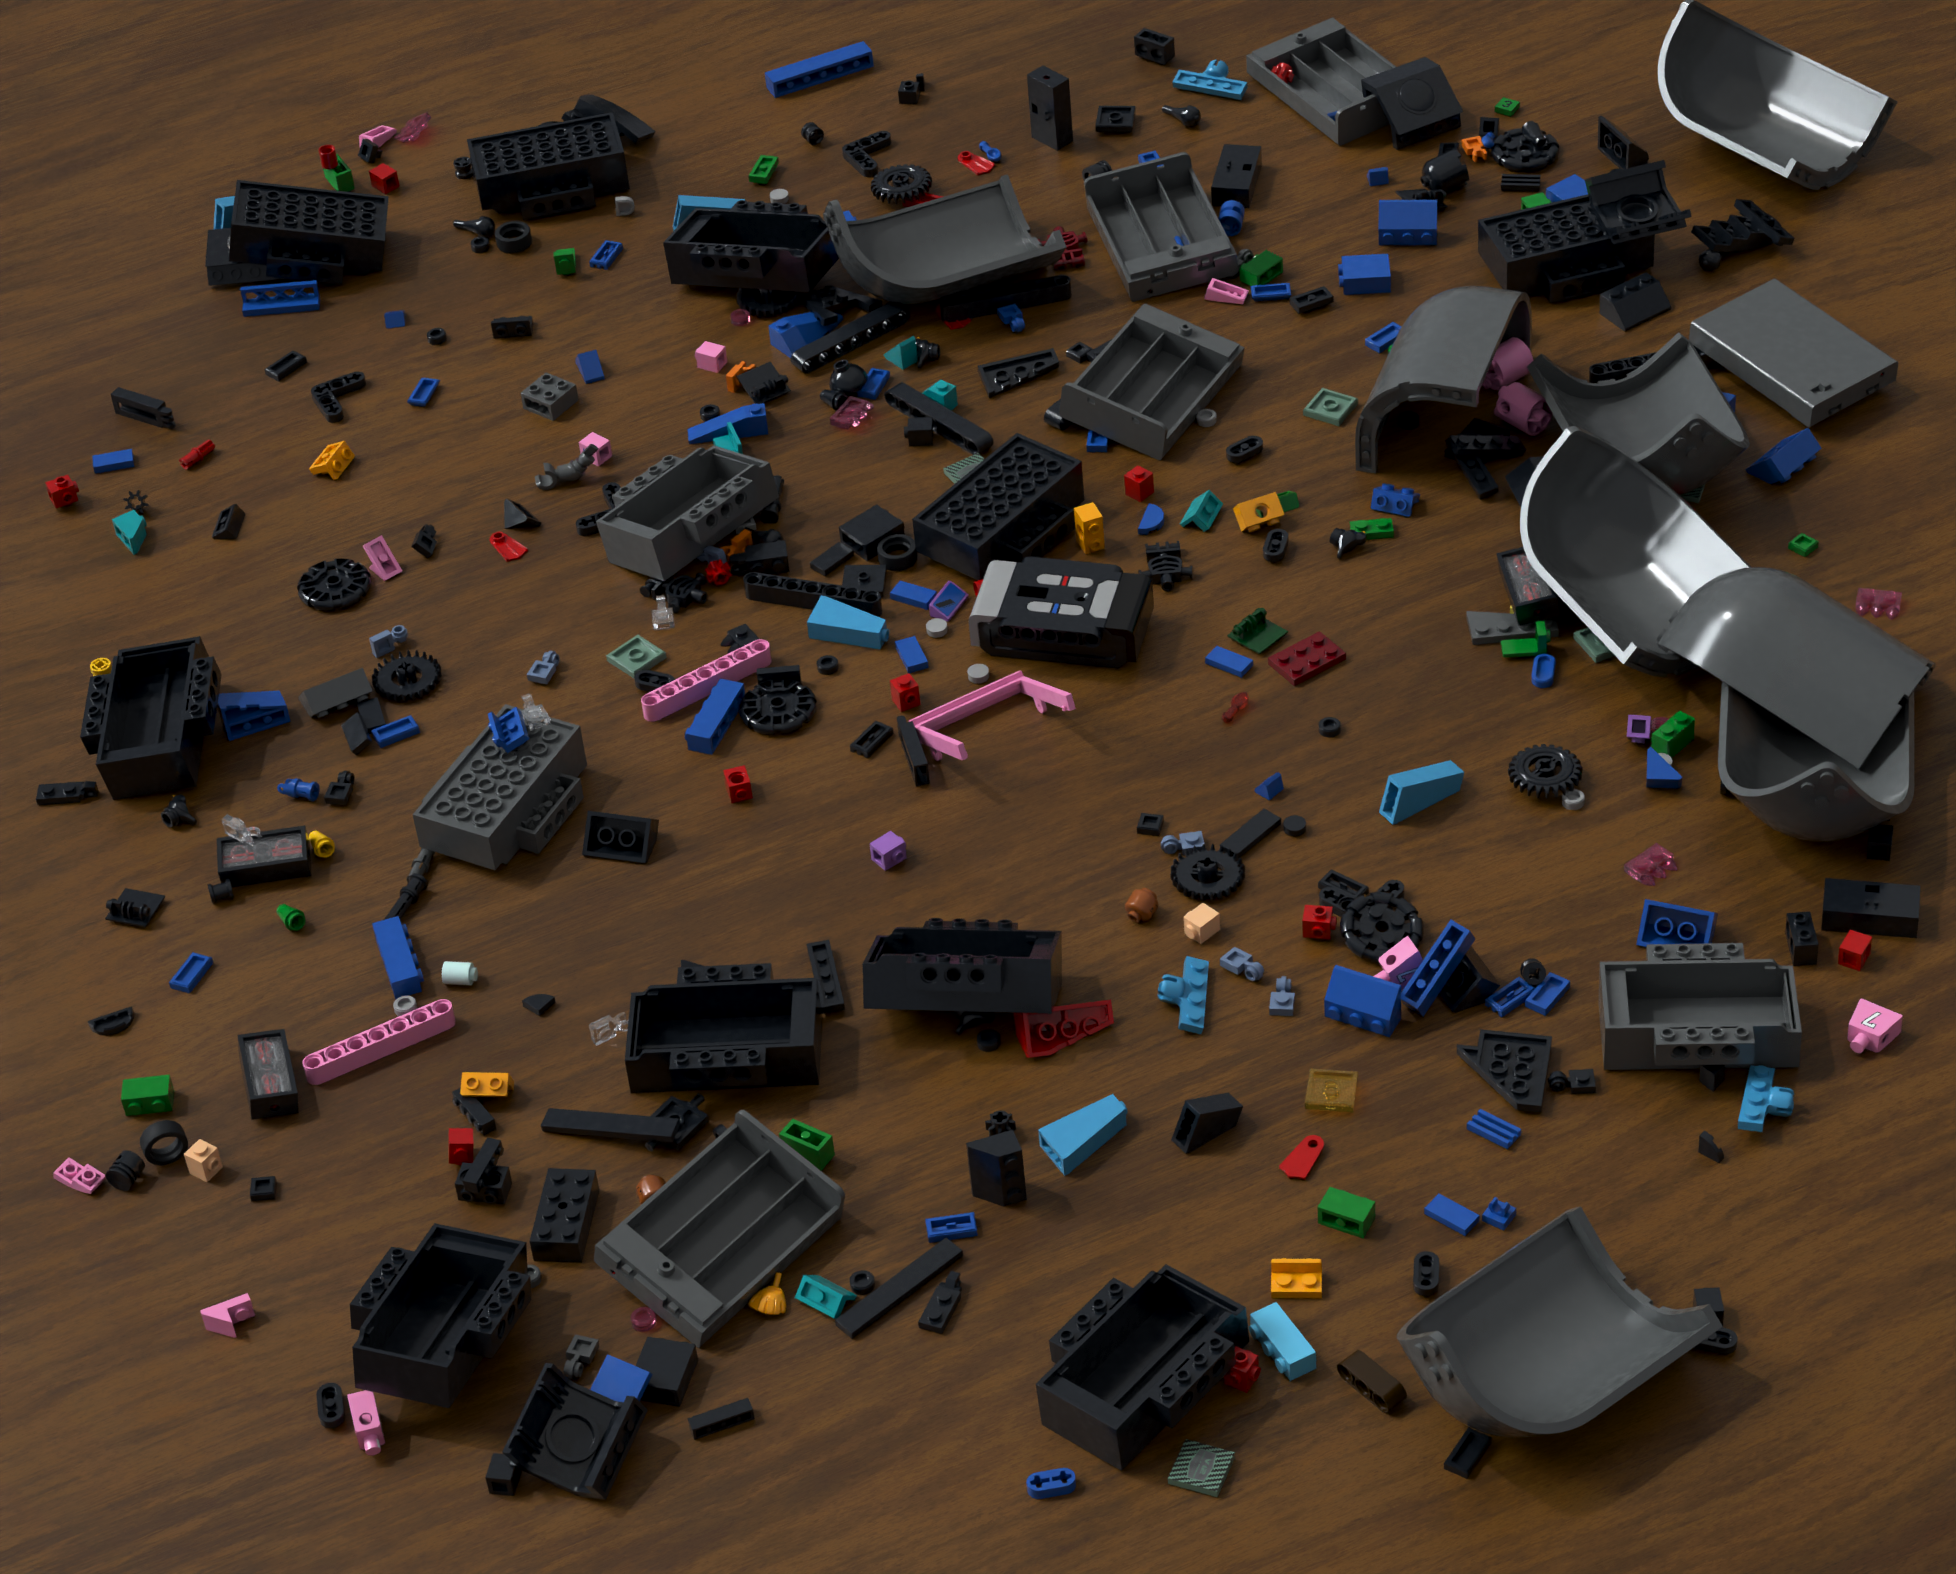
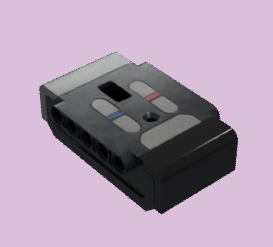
M1026 557L1022 560V563L994 560L988 565L969 617L971 646H980L990 656L1118 669L1127 661L1137 662L1154 609L1153 582L1147 575L1123 573L1119 566L1112 564L1040 557Z

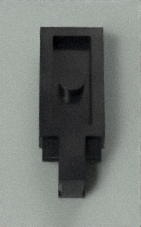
M93 781L41 784L38 786L36 802L39 806L81 803V799L98 797L99 790L97 783Z
M951 1271L946 1278V1282H940L939 1286L936 1287L918 1321L919 1328L943 1334L961 1300L960 1273Z

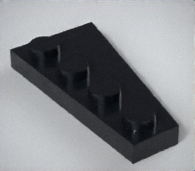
M1054 348L978 365V373L988 397L992 398L1059 368V360Z

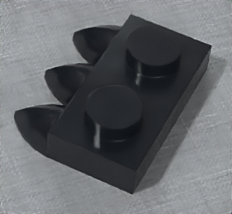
M746 624L727 631V636L721 642V646H731L727 652L731 653L759 638Z

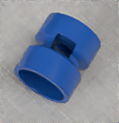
M1229 200L1222 204L1218 217L1227 236H1234L1240 232L1245 215L1243 205L1234 200Z

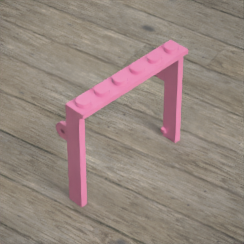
M1019 670L917 716L908 722L913 721L920 743L929 746L931 754L936 761L942 759L941 752L957 759L965 760L968 758V754L964 744L938 733L936 730L1020 692L1033 697L1036 708L1040 713L1047 711L1045 702L1061 707L1062 711H1072L1076 707L1071 693L1025 677L1022 671Z

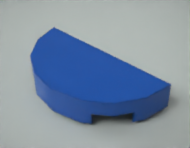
M1148 504L1138 527V534L1146 535L1149 534V531L1156 528L1159 530L1163 526L1164 513L1160 507Z

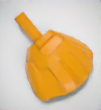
M776 1272L773 1286H767L752 1296L748 1303L751 1309L768 1315L785 1313L786 1299L783 1290L779 1288L781 1273Z

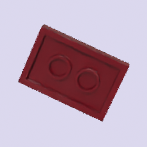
M1319 631L1268 657V665L1293 686H1296L1346 660V653Z

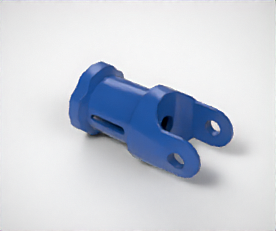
M298 778L287 779L285 784L281 783L277 787L281 794L293 798L305 797L310 801H315L320 792L317 782H303Z

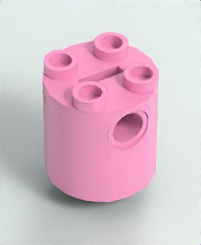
M1515 337L1499 344L1482 386L1485 389L1491 388L1498 391L1502 386H1507L1529 374L1527 366L1534 360L1528 346L1522 340Z
M1518 382L1500 388L1498 392L1499 398L1494 409L1495 416L1530 436H1536L1546 429L1553 413L1543 395Z

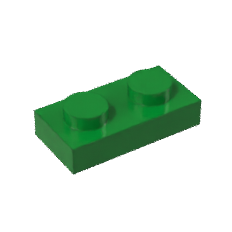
M760 155L749 174V182L767 184L779 164L778 157Z
M1392 518L1350 521V530H1355L1356 532L1365 531L1367 540L1394 538Z

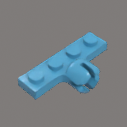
M1217 59L1210 61L1203 73L1178 70L1172 82L1174 88L1238 100L1242 99L1248 88L1247 82L1226 78L1229 73L1228 65L1220 60L1217 66H1215Z
M1186 956L1183 978L1165 974L1162 976L1163 981L1159 983L1158 999L1162 1002L1177 1004L1180 1007L1178 1026L1180 1030L1201 1034L1204 1029L1209 961Z
M1750 1065L1738 1119V1129L1762 1132L1767 1113L1775 1116H1791L1794 1107V1090L1785 1087H1772L1775 1068Z

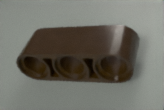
M1360 1350L1355 1351L1337 1364V1370L1342 1379L1384 1413H1387L1407 1398L1403 1385Z

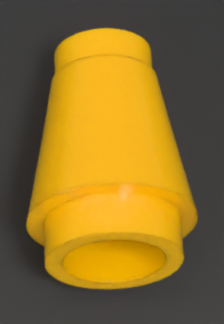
M317 830L309 834L310 843L318 857L327 858L333 854L335 844L331 838Z

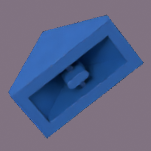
M597 350L577 354L575 362L586 384L605 379Z
M1652 747L1647 749L1646 788L1681 787L1682 776Z

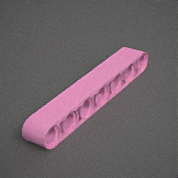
M763 639L755 640L645 694L641 698L645 720L650 722L658 721L709 696L712 688L716 686L720 679L737 682L757 672V668L769 666L772 661L769 642Z
M446 999L437 1000L306 1056L302 1063L307 1082L312 1085L322 1084L452 1028L456 1021L451 1002Z

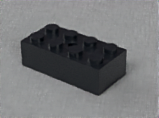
M548 1168L530 1237L534 1261L582 1263L600 1190L596 1170Z

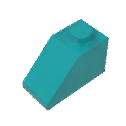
M941 379L922 392V394L950 410H953L958 405L956 386Z
M131 510L112 519L117 537L135 555L138 553L147 535L145 530L147 524L142 515L139 516L135 510Z

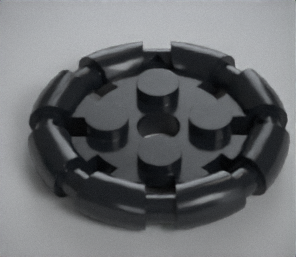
M1521 128L1504 132V135H1499L1494 140L1491 154L1499 165H1504L1509 170L1521 172L1522 170L1536 171L1545 168L1547 164H1552L1557 159L1559 144L1551 134L1546 135V132L1541 130L1546 143L1543 147L1537 148L1523 137Z
M336 558L334 561L329 562L325 560L310 567L307 573H303L297 585L298 595L304 604L309 607L314 606L317 610L335 611L334 608L338 607L344 609L359 602L361 596H366L371 587V574L363 564L359 562L354 563V560Z
M782 679V681L768 680L755 685L752 691L749 690L743 696L739 706V713L744 724L749 728L753 727L754 731L758 733L774 735L776 732H782V734H787L802 728L803 723H808L813 718L817 709V700L813 691L808 686H802L801 682L791 679Z
M1372 892L1366 897L1361 895L1347 905L1345 908L1346 913L1341 916L1340 932L1342 937L1346 939L1345 944L1360 958H1368L1373 963H1379V957L1390 950L1388 948L1399 943L1404 937L1408 936L1417 949L1419 947L1418 943L1423 939L1424 925L1422 918L1418 917V910L1406 899L1393 897L1392 893ZM1389 905L1396 907V910L1388 909ZM1410 920L1411 923L1405 924L1404 922ZM1384 926L1388 931L1379 932L1376 930V927Z

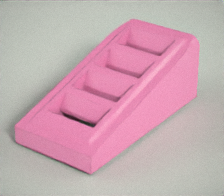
M381 125L359 135V147H361L363 139H369L381 147L397 133V130Z
M1212 278L1204 299L1244 304L1249 290Z

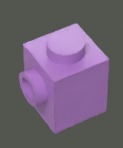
M1628 715L1627 738H1631L1632 743H1645V740H1650L1652 717Z
M889 831L870 843L871 859L885 871L906 859V843L904 839Z

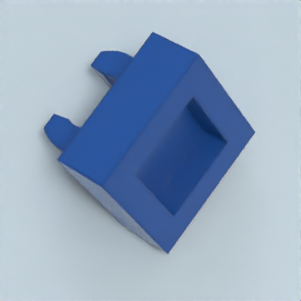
M1494 1197L1482 1214V1221L1504 1231L1516 1216V1208L1510 1206L1508 1202H1501L1497 1197Z

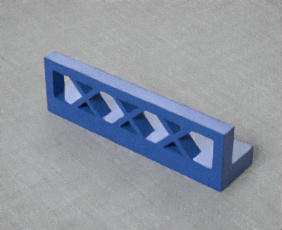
M317 280L247 286L240 289L244 317L314 311L320 308ZM313 287L314 293L307 294L302 290ZM286 289H292L293 291H295V294L287 295L284 293V291ZM267 291H273L276 293V295L274 297H269L265 295V293ZM253 292L258 295L254 299H247L246 293Z

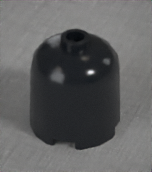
M1456 149L1430 159L1423 165L1420 180L1424 188L1427 187L1428 190L1433 191L1442 189L1445 192H1449L1467 185L1466 181H1469L1466 164H1461L1459 160L1461 155Z

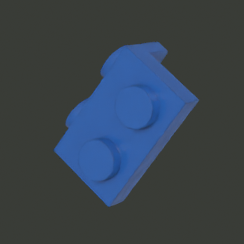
M1382 484V486L1373 489L1371 509L1409 517L1412 514L1413 504L1419 502L1420 494L1414 493V489L1403 487L1402 490L1394 489V485Z
M517 707L500 718L492 711L488 713L490 721L488 726L494 734L492 739L498 748L502 747L509 753L529 740L522 713Z

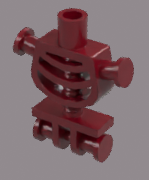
M1055 227L1053 231L1060 230L1067 248L1059 261L1053 264V269L1057 270L1060 267L1067 269L1068 264H1071L1072 268L1078 264L1084 266L1085 259L1082 254V248L1079 249V243L1088 242L1086 233L1082 232L1081 235L1076 236L1074 231L1065 232L1063 227ZM1038 239V241L1041 242L1042 246H1044L1047 242L1040 241V239Z

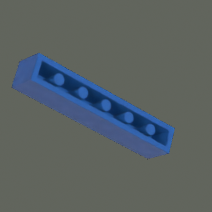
M862 41L765 72L766 88L774 98L874 67L872 50Z

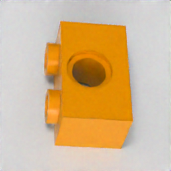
M1276 492L1239 503L1233 508L1241 532L1248 530L1249 533L1257 531L1264 524L1268 526L1275 525L1284 516ZM1256 509L1262 511L1263 518L1256 515Z
M1094 502L1075 507L1076 541L1085 555L1105 549L1103 516Z

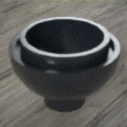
M845 359L840 360L833 366L834 371L830 376L829 386L830 390L843 391L847 396L852 395L864 387L868 376L862 367L849 363Z

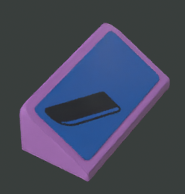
M948 581L929 604L930 616L949 622L967 600L969 594L952 581Z

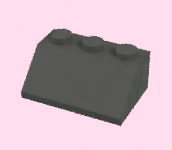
M360 668L307 689L298 696V699L310 717L317 716V718H321L330 714L328 710L337 708V711L348 707V702L353 700L361 702L368 699V694L373 690L364 669Z

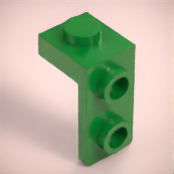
M575 249L556 250L554 252V261L557 275L576 273Z
M1536 621L1535 638L1502 640L1501 649L1503 657L1546 654L1547 643L1551 642L1550 629L1546 630L1545 621Z

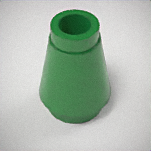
M286 904L278 906L276 913L287 929L297 931L303 928L306 919L301 910Z

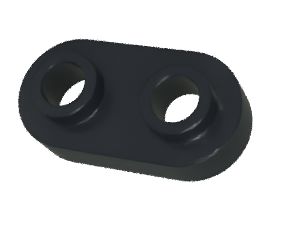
M1248 436L1229 445L1226 449V457L1230 462L1241 463L1262 452L1263 440L1258 436Z
M1274 529L1267 534L1263 546L1264 559L1270 562H1278L1283 559L1289 542L1287 531Z
M651 670L639 671L634 676L635 686L640 690L648 692L675 680L672 675Z
M1429 1251L1420 1252L1414 1258L1413 1288L1421 1296L1434 1295L1439 1288V1258L1435 1253Z
M1722 1327L1693 1348L1727 1355L1736 1350L1738 1338L1734 1331Z
M336 1383L324 1384L317 1390L316 1394L319 1420L325 1428H336L345 1420L343 1393L341 1387Z

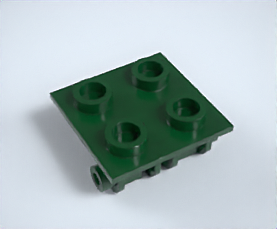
M1257 608L1252 615L1249 614L1239 624L1234 625L1232 632L1227 636L1254 652L1261 654L1285 636L1288 631L1267 620V611L1264 608Z

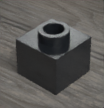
M901 81L898 90L899 104L918 103L920 97L919 82Z

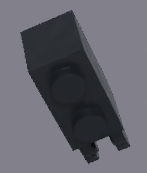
M785 540L748 545L744 548L745 552L732 554L729 557V562L733 564L730 570L735 575L751 572L763 574L790 572Z

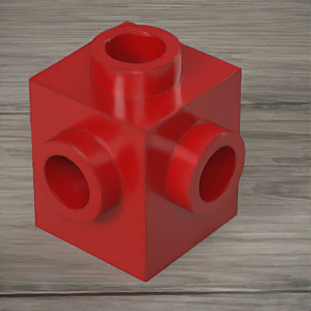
M69 475L60 476L45 482L49 498L56 509L79 501L77 497V492H79L76 481L70 479Z
M1305 905L1302 919L1303 938L1331 939L1332 930H1336L1337 916H1333V907Z
M1235 1346L1236 1365L1224 1376V1383L1247 1393L1254 1382L1257 1381L1261 1372L1258 1355Z

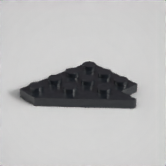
M1480 1029L1478 1046L1457 1044V1054L1516 1110L1541 1113L1552 1047V1036Z

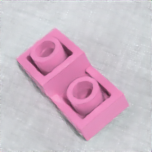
M69 1157L53 1173V1177L57 1181L88 1194H91L106 1179L105 1174L89 1164L82 1166Z

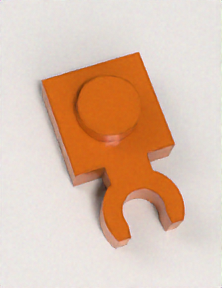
M1480 136L1462 139L1464 151L1467 156L1472 155L1474 162H1477V157H1483L1484 160H1487L1486 147L1482 144Z

